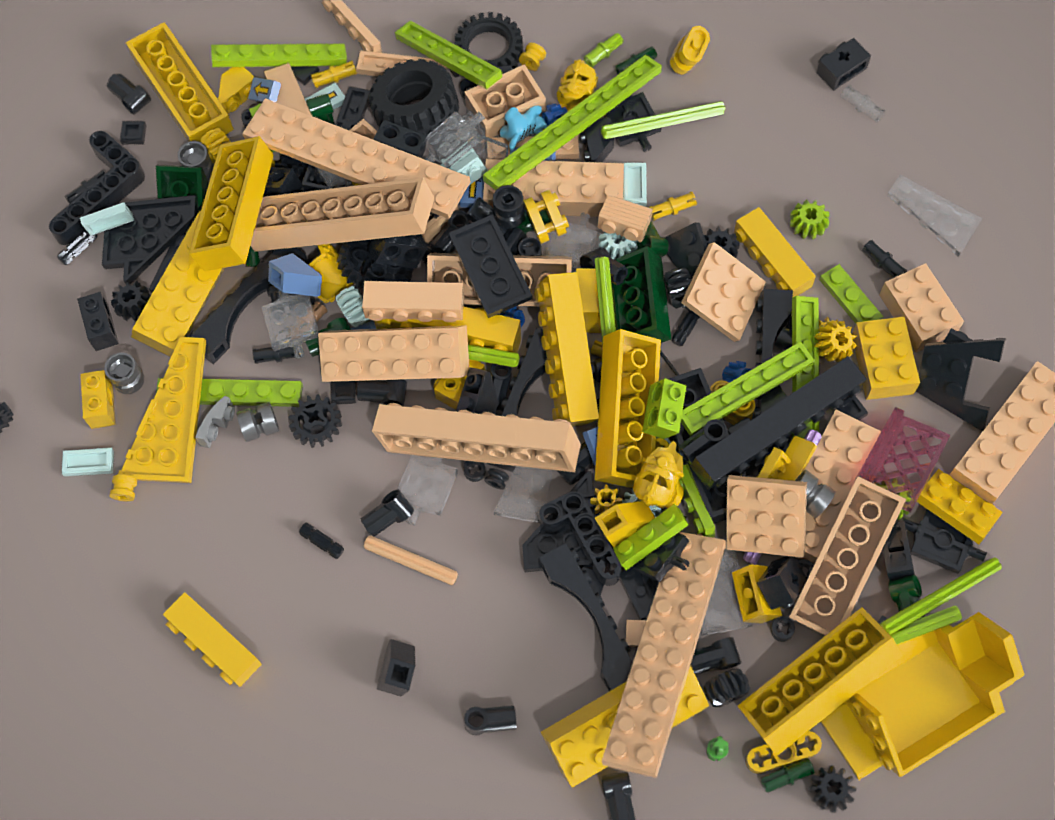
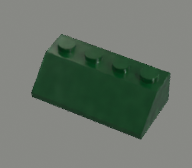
M646 246L615 259L628 268V275L622 284L615 285L611 282L616 331L622 329L659 339L661 343L671 340L662 258Z

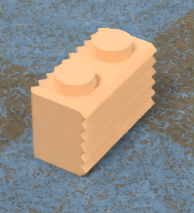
M607 195L599 213L598 228L609 234H620L630 241L638 240L642 242L650 224L653 209Z

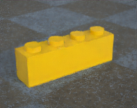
M760 207L736 220L734 234L736 233L737 236L736 239L746 246L750 257L759 262L764 274L768 278L771 277L775 282L777 290H792L793 297L813 286L816 277Z
M186 592L164 612L163 616L168 620L165 625L176 635L181 632L186 637L183 642L193 651L198 648L203 652L204 655L201 659L211 668L215 665L222 670L219 675L229 685L235 682L241 687L262 665L250 651Z

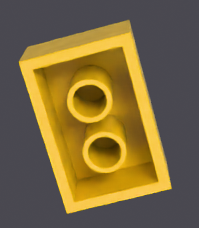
M905 317L857 322L852 334L857 335L853 342L857 345L855 353L859 370L867 378L863 383L866 400L914 394L920 384Z

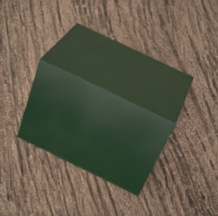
M156 165L157 199L195 195L198 199L199 211V207L202 206L205 190L209 185L203 168Z

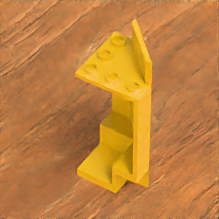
M977 612L954 627L947 625L898 644L897 646L903 654L900 659L820 721L858 780L881 766H884L888 771H894L899 777H902L1005 712L999 692L1024 676L1012 634L982 613Z

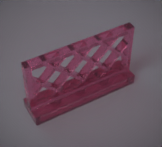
M895 407L857 476L873 484L884 480L888 487L886 490L894 494L908 490L912 498L910 502L905 501L902 509L911 513L949 441L950 434L903 416L904 410ZM907 426L915 429L917 434L906 437L903 428ZM934 437L942 441L938 445L929 446L926 438ZM921 440L924 448L913 451L909 442ZM904 444L908 452L896 455L893 447ZM928 454L931 462L920 465L916 456ZM911 458L915 466L903 469L899 460ZM894 462L898 470L886 473L883 465ZM918 472L921 481L910 483L907 474ZM901 476L905 485L893 487L890 479Z

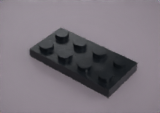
M493 214L449 233V238L488 318L533 299Z

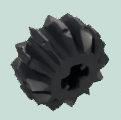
M719 226L716 228V232L709 228L707 235H704L707 246L715 242L736 258L740 246L739 241H736V233L729 234V228L721 231Z
M684 267L671 269L664 276L669 300L674 308H685L686 306L681 302L692 281L691 275H689V271Z
M127 281L125 287L118 285L119 292H112L114 299L111 300V305L117 316H122L126 321L131 317L134 321H137L151 294H149L148 288L145 285L142 286L138 281L133 285Z
M738 668L718 674L707 681L703 687L708 702L710 701L712 707L716 708L735 702L748 694L750 690L746 675Z
M834 765L829 766L828 772L823 767L818 770L819 776L813 775L811 777L812 782L816 785L810 786L809 791L817 792L812 801L817 802L820 799L822 801L820 805L821 810H824L829 804L831 813L837 811V806L842 811L846 810V802L853 803L854 798L848 793L856 792V787L848 786L853 777L848 776L845 779L843 777L845 769L843 768L836 774ZM836 785L838 790L835 793H829L827 788Z

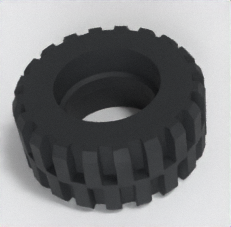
M410 59L402 64L401 62L396 63L393 68L384 70V74L376 78L375 83H373L370 89V108L378 128L386 120L427 135L426 142L431 138L436 139L440 136L441 132L445 133L450 127L449 124H453L459 111V100L450 73L442 65H438V63L431 60L427 62L425 59H418V61ZM424 98L415 104L405 105L412 100Z

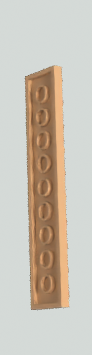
M266 98L242 133L244 139L260 136L271 150L360 185L424 178L434 196L430 212L450 219L471 182L469 176Z
M678 532L689 539V543L681 554V558L689 561V567L685 566L687 570L683 571L674 566L658 584L603 754L602 763L604 766L657 778L726 548V541L723 539Z

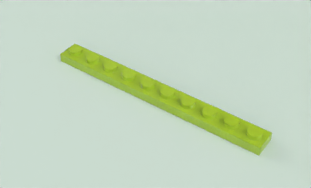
M644 55L484 173L483 181L494 190L513 184L662 72V65Z

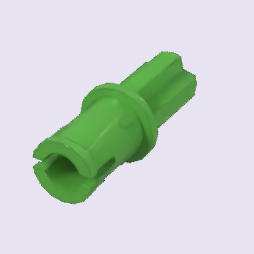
M722 736L710 740L707 745L708 758L712 761L723 759L728 753V741L723 740Z

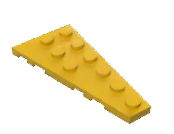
M179 338L168 362L169 367L158 384V391L147 408L136 432L137 437L132 448L128 450L125 457L126 461L117 475L132 476L138 481L192 482L195 437L197 434L206 340L204 338Z

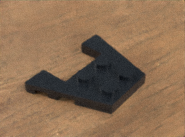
M1006 338L926 343L918 375L920 384L916 392L983 431L986 427L990 407L964 401L974 356L1000 362Z

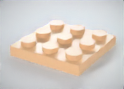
M713 242L708 244L681 303L736 342L742 337L757 303V298L760 296L766 281Z
M729 475L727 479L726 550L803 558L805 554L807 482Z

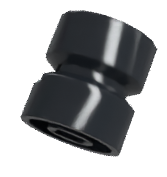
M512 185L500 187L493 195L495 220L504 228L512 229L522 224L525 217L522 191Z

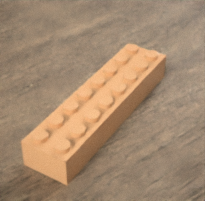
M424 178L266 196L262 198L251 247L254 251H265L424 234L434 196Z
M390 403L389 405L379 404L372 432L385 450L390 453L575 472L581 447L571 423L562 419L547 421L539 417L527 419L512 414L496 416L489 412L475 414L467 410H459L458 412L448 411L444 408H435L434 410L425 409L418 405L403 407L396 403Z

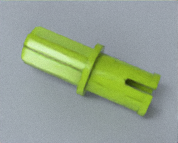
M616 33L605 42H599L595 49L583 57L585 63L593 68L604 58L610 57V53L623 44L624 40L621 35Z

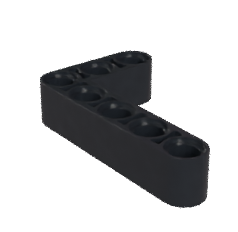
M104 131L92 133L89 143L96 156L111 170L50 221L49 230L61 245H69L75 238L82 235L85 228L81 224V217L106 209V204L121 202L142 184L145 179V174L138 160Z

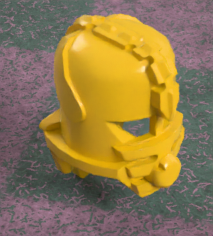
M580 59L575 60L573 64L565 69L560 81L561 86L557 90V100L561 107H565L567 111H570L594 93L598 82L595 70L589 65L584 64V61Z
M331 244L317 245L321 255L309 264L310 267L322 275L321 295L317 297L323 303H332L336 300V295L340 291L353 286V283H347L348 277L341 276L343 270L338 269L339 263L337 258L339 255L337 250Z
M674 441L671 442L668 448L657 447L647 458H642L643 465L640 473L635 478L633 491L635 496L647 506L655 505L663 508L671 504L677 490L675 489L677 483L684 476L683 456L676 452L677 444Z

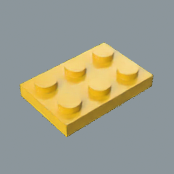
M940 469L935 472L914 499L979 545L1003 513L993 504L987 502Z

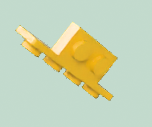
M794 436L785 453L774 447L771 454L765 458L764 466L756 478L795 481L806 468L817 448L816 444Z

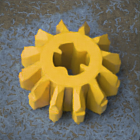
M218 127L209 130L201 137V143L206 147L213 164H215L220 145L231 143L224 131Z
M831 320L827 324L818 328L819 333L814 336L819 341L814 346L820 348L819 356L826 355V360L830 362L834 360L835 362H840L846 357H850L853 354L852 349H855L857 346L853 342L857 335H851L850 333L852 327H845L844 321L836 322V320Z

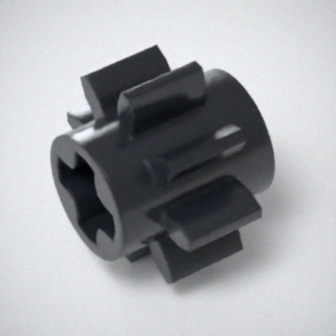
M280 156L279 163H275V167L293 168L298 178L304 170V167L300 166L299 160L289 156Z

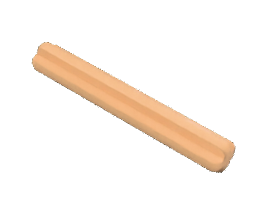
M368 536L364 542V548L368 551L447 584L453 585L456 582L458 573L450 568L373 536Z

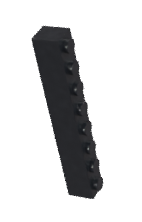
M846 357L697 456L690 467L708 490L714 486L718 488L724 486L729 475L735 472L740 475L750 467L748 463L754 459L759 462L769 454V449L772 447L778 449L788 441V436L791 434L797 436L807 428L806 424L813 421L815 424L826 415L825 411L830 408L834 411L844 403L843 399L849 396L852 399L863 390L861 386L867 378L853 361Z

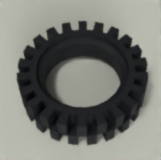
M488 12V17L484 18V13H479V19H476L475 15L470 17V23L465 20L463 27H458L454 44L471 53L469 50L470 42L477 35L487 32L500 34L508 41V50L500 58L484 61L495 67L511 66L513 69L518 67V62L520 63L519 57L523 53V38L520 28H517L515 21L511 23V18L506 16L503 20L500 13L497 14L496 18H493V12Z

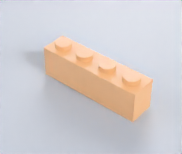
M289 63L264 71L266 79L281 83L276 103L312 116Z
M364 281L362 308L365 318L370 320L394 319L396 321H406L407 319H418L422 322H429L431 320L455 322L456 320H463V283Z

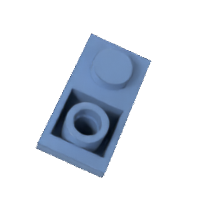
M293 253L269 261L268 282L281 292L314 297L321 295L322 275Z

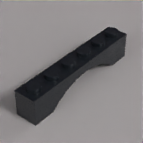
M296 247L272 250L271 255L265 261H261L255 271L249 277L244 278L239 287L233 293L228 294L216 310L209 313L207 319L200 327H196L191 332V338H204L206 340L205 358L214 365L230 348L234 325L248 304L266 292L268 288L274 286L268 282L269 261L293 253L309 265L306 254Z
M764 289L762 297L757 298L756 310L761 312V316L756 322V333H760V341H756L755 355H759V362H756L755 368L772 358L774 341L791 318L792 290ZM780 384L755 398L758 399V407H755L754 418L787 397Z
M536 328L534 335H529L526 348L528 350L525 356L522 355L520 357L517 377L513 376L510 382L509 398L505 397L502 402V416L509 414L518 416L525 394L533 383L546 373L545 361L547 360L546 350H543L541 338L544 336L543 329ZM487 463L515 473L517 466Z
M565 543L539 557L538 563L550 585L560 588L573 596L593 619L602 646L600 676L608 691H611L628 680L633 665L628 655L630 648L625 639H619L616 634L617 625L611 615L606 616L602 608L605 604L598 592L594 594L590 584H592V580L586 570L581 571L577 563L580 559L573 547L569 549Z

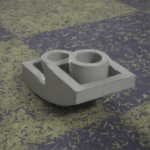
M224 396L202 421L195 437L201 447L210 448L212 441H215L217 438L218 427L227 428L228 422L232 421L235 407L229 397Z

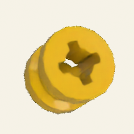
M530 42L525 47V52L520 55L519 61L528 70L536 71L540 66V61H543L546 57V51L539 44Z
M114 475L112 478L114 487L110 490V498L118 501H133L135 499L133 490L137 486L138 480L128 475Z

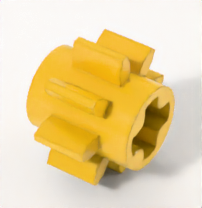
M605 485L602 490L595 489L594 494L597 498H591L590 504L596 505L595 514L603 513L616 504H622V498H616L618 489L611 490L608 488V485ZM602 499H603L604 501H607L608 499H610V500H611V503L605 502V503L603 504V503H602Z

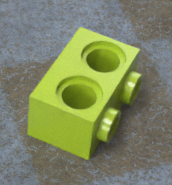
M666 378L650 385L643 433L661 439H666L679 433L686 385Z

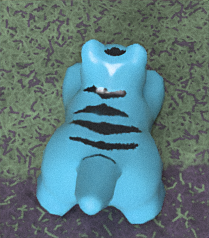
M535 105L528 109L525 114H521L515 107L510 108L505 113L507 125L501 128L500 136L509 142L511 150L526 136L534 133L539 134L548 127L544 118L539 116L542 112L541 106Z

